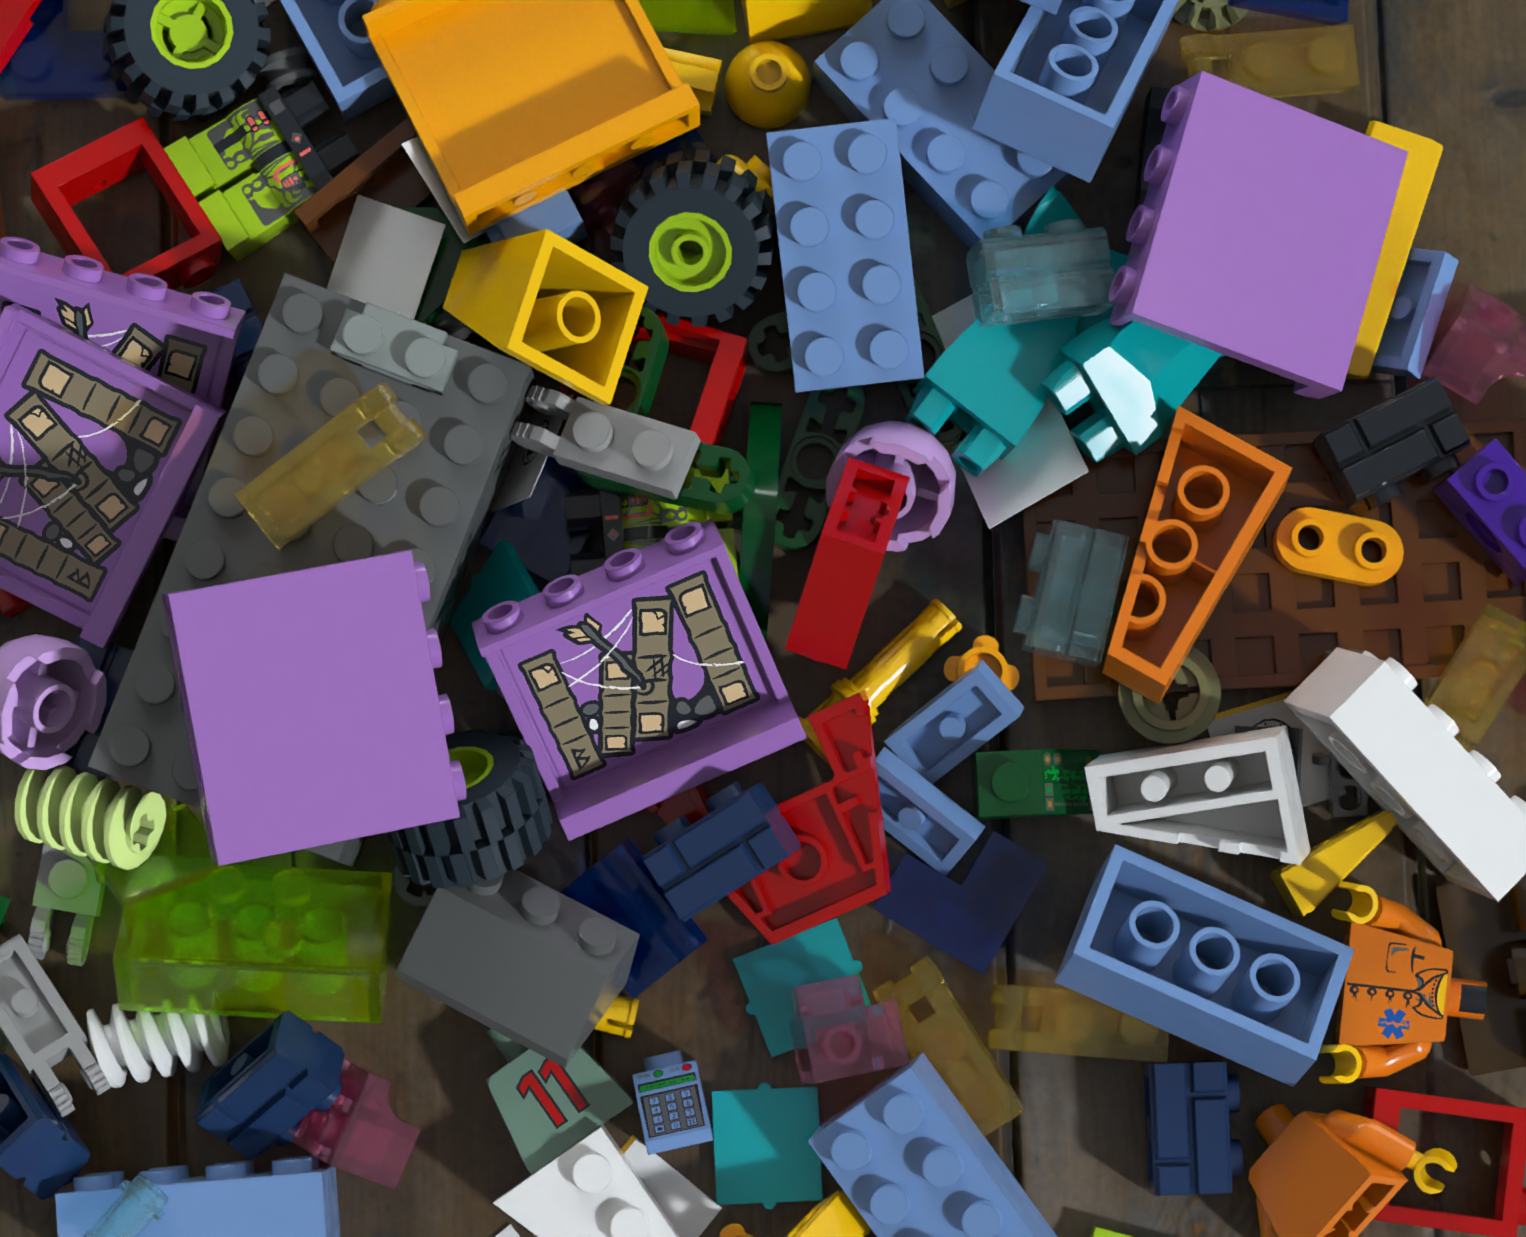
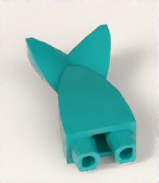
M1053 186L1040 201L1025 228L1013 263L1008 290L1009 294L979 316L943 352L925 374L924 378L912 390L916 397L913 399L904 418V422L913 423L927 430L933 436H935L947 419L967 433L951 456L958 465L975 477L981 474L998 458L1003 460L1017 446L1035 421L1048 399L1041 383L1057 367L1064 363L1058 349L1083 331L1111 316L1114 303L1109 301L1110 287L1118 269L1122 265L1126 266L1128 259L1127 255L1096 245L1068 201Z
M1110 317L1083 331L1058 349L1064 363L1057 367L1041 383V386L1057 410L1066 416L1086 401L1090 403L1095 413L1070 431L1081 452L1087 458L1097 463L1114 454L1122 447L1137 455L1159 439L1176 413L1178 405L1181 406L1216 360L1227 355L1133 320L1116 327L1109 324Z

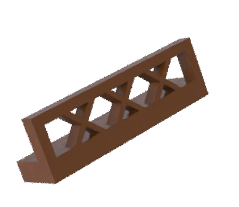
M408 117L294 210L302 228L334 265L357 195L399 209L401 207H424L435 198L401 145L418 137Z

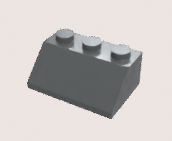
M515 869L514 871L501 874L499 878L488 882H478L473 886L437 888L397 967L395 978L566 1068L627 984L640 934Z

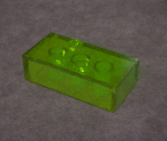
M146 860L139 867L130 871L113 957L119 1010L277 1018L282 1012L289 1010L304 1020L382 1023L395 924L393 873L235 864L218 866L215 863Z

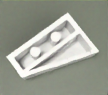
M1287 725L1185 741L1178 744H1167L1099 755L1084 767L1096 831L1172 844L1182 842L1217 848L1219 852L1237 855L1241 852L1280 859L1279 862L1301 865L1311 852Z
M604 1125L597 1128L493 1202V1204L537 1237H681Z

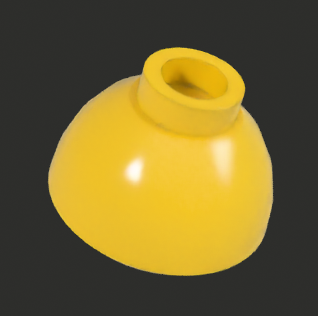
M760 41L743 48L731 61L724 80L725 95L730 108L741 120L760 128H777L795 120L807 106L812 88L810 72L803 58L793 48L775 41Z

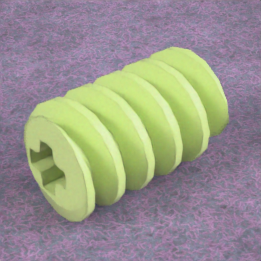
M64 765L47 770L27 769L18 785L15 798L14 817L17 829L25 840L38 844L44 842L46 846L58 850L66 849L69 853L81 857L89 856L90 859L101 863L111 862L113 866L125 870L137 868L149 858L159 842L167 816L165 802L158 793L151 791L143 795L138 787L127 785L121 788L119 782L108 778L99 782L96 775L88 772L77 775L74 769Z

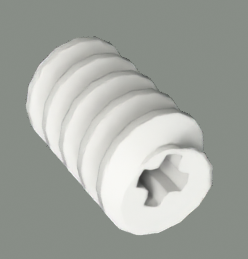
M216 983L214 984L213 998L210 1004L204 1003L196 988H190L185 1009H179L172 995L166 993L163 994L161 1014L154 1015L145 998L138 999L135 1019L128 1020L119 1003L112 1004L110 1024L107 1025L101 1023L94 1009H88L86 1013L88 1036L93 1057L103 1071L109 1085L113 1088H119L124 1085L127 1068L137 1082L144 1083L151 1077L153 1063L160 1074L168 1078L173 1077L176 1073L178 1057L189 1072L200 1070L204 1051L211 1063L216 1067H221L227 1062L230 1046L229 1022L223 995Z

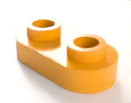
M1313 507L1296 509L1285 516L1277 525L1273 535V548L1278 560L1289 570L1301 574L1361 586H1374L1391 578L1399 570L1403 561L1404 549L1400 536L1391 526L1378 520ZM1302 528H1311L1316 531L1319 536L1317 549L1307 550L1300 545L1298 534ZM1370 540L1379 544L1382 549V557L1379 562L1371 563L1364 559L1361 553L1364 541Z

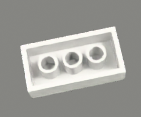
M1337 647L1283 702L1382 810L1392 811L1398 821L1396 825L1448 881L1499 902L1526 874V802L1515 795L1509 798L1496 784L1501 778L1499 771L1476 750H1471L1468 753L1454 738L1460 731L1458 726L1436 705L1430 704L1428 707L1424 705L1412 691L1418 685L1417 681L1399 662L1390 657L1386 661L1380 660L1366 650L1359 654Z

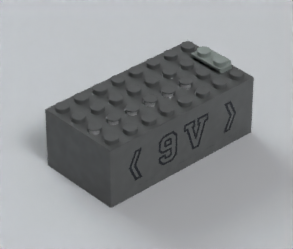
M285 273L88 767L201 809L162 594L379 556L395 551L412 550L413 561H422L424 563L429 580L430 601L421 602L426 629L435 628L440 646L442 647L453 613L459 604L494 512H492V509L519 447L516 442L510 439V432L516 422L529 423L534 412L533 407L525 402L529 388L532 385H537L532 367L450 336L447 332L374 304L360 302ZM367 836L306 848V850L356 867Z

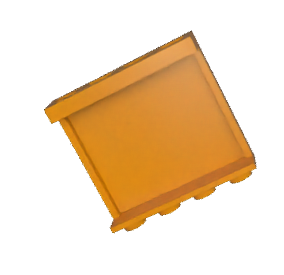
M378 0L372 6L371 12L362 15L367 37L468 236L700 126V104L689 83L682 84L639 0Z

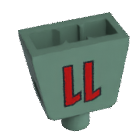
M491 1028L486 1032L508 1063L488 1077L486 1082L520 1156L531 1175L635 1101L630 1093L583 1046L579 1048L569 1064L564 1068Z

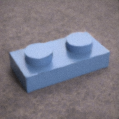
M1420 248L1410 249L1370 372L1421 378L1459 260L1446 251Z
M981 660L893 729L884 742L898 758L933 784L1019 718L1025 707L990 667Z
M884 747L876 757L884 830L942 876L946 877L986 826Z

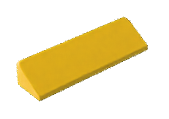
M1369 121L1365 135L1406 150L1408 155L1346 379H1366L1370 374L1443 151V145L1430 138L1378 121Z

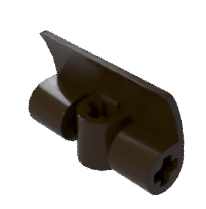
M1526 874L1499 902L1455 883L1439 885L1436 888V895L1447 949L1453 951L1451 977L1486 981L1488 987L1484 1019L1477 1020L1459 1017L1469 1073L1472 1076L1526 1067Z

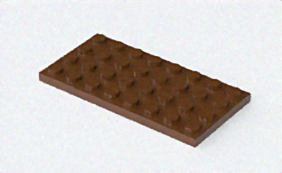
M1525 418L1462 422L1470 438L1471 445L1456 454L1461 465L1479 449L1496 438L1526 472ZM1326 430L1234 435L1292 467L1284 491L1193 645L1214 666L1220 680L1221 691L1298 687L1324 661V651H1334L1337 647L1349 651L1350 649H1360L1363 652L1366 650L1383 661H1386L1389 657L1393 658L1406 668L1415 680L1526 674V582L1515 586L1432 491L1458 467L1429 482H1426L1421 472L1399 482L1404 494L1369 511L1364 500L1348 508L1338 493L1331 474L1324 466L1313 441L1320 433ZM1157 439L1137 455L1122 447L1114 454L1097 463L1087 458L1077 446L1089 472L1021 511L1033 702L1117 697L1119 682L1102 672L1168 439ZM1313 507L1378 520L1388 524L1401 538L1404 549L1403 561L1399 570L1383 583L1374 586H1361L1289 570L1278 560L1275 554L1273 535L1279 522L1289 513L1299 508ZM1302 528L1298 534V541L1303 548L1315 550L1319 545V536L1311 528ZM1370 540L1364 541L1361 547L1364 559L1371 563L1379 562L1382 557V549L1379 544ZM1172 682L1165 695L1196 693L1195 688L1185 689L1184 686H1175Z

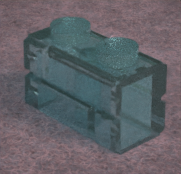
M1067 219L1046 225L1044 227L1045 233L1022 235L1021 227L1015 225L1002 226L985 231L983 233V240H979L970 249L966 257L970 288L973 289L972 299L975 317L979 328L1103 314L1114 304L1109 301V291L1114 274L1113 268L1109 263L1111 256L1106 230L1103 227L1083 229L1082 220Z
M1053 520L1049 525L1047 534L1035 533L1027 570L1038 572L1033 597L1021 595L1013 632L1024 634L1021 650L1090 667H1097L1101 663L1129 537L1062 520Z

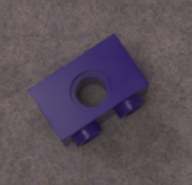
M1495 438L1474 453L1432 491L1513 584L1518 586L1526 582V472Z

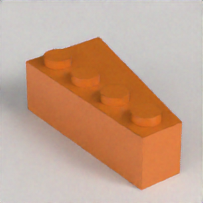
M1178 405L1107 653L1103 674L1159 705L1284 491L1292 467Z

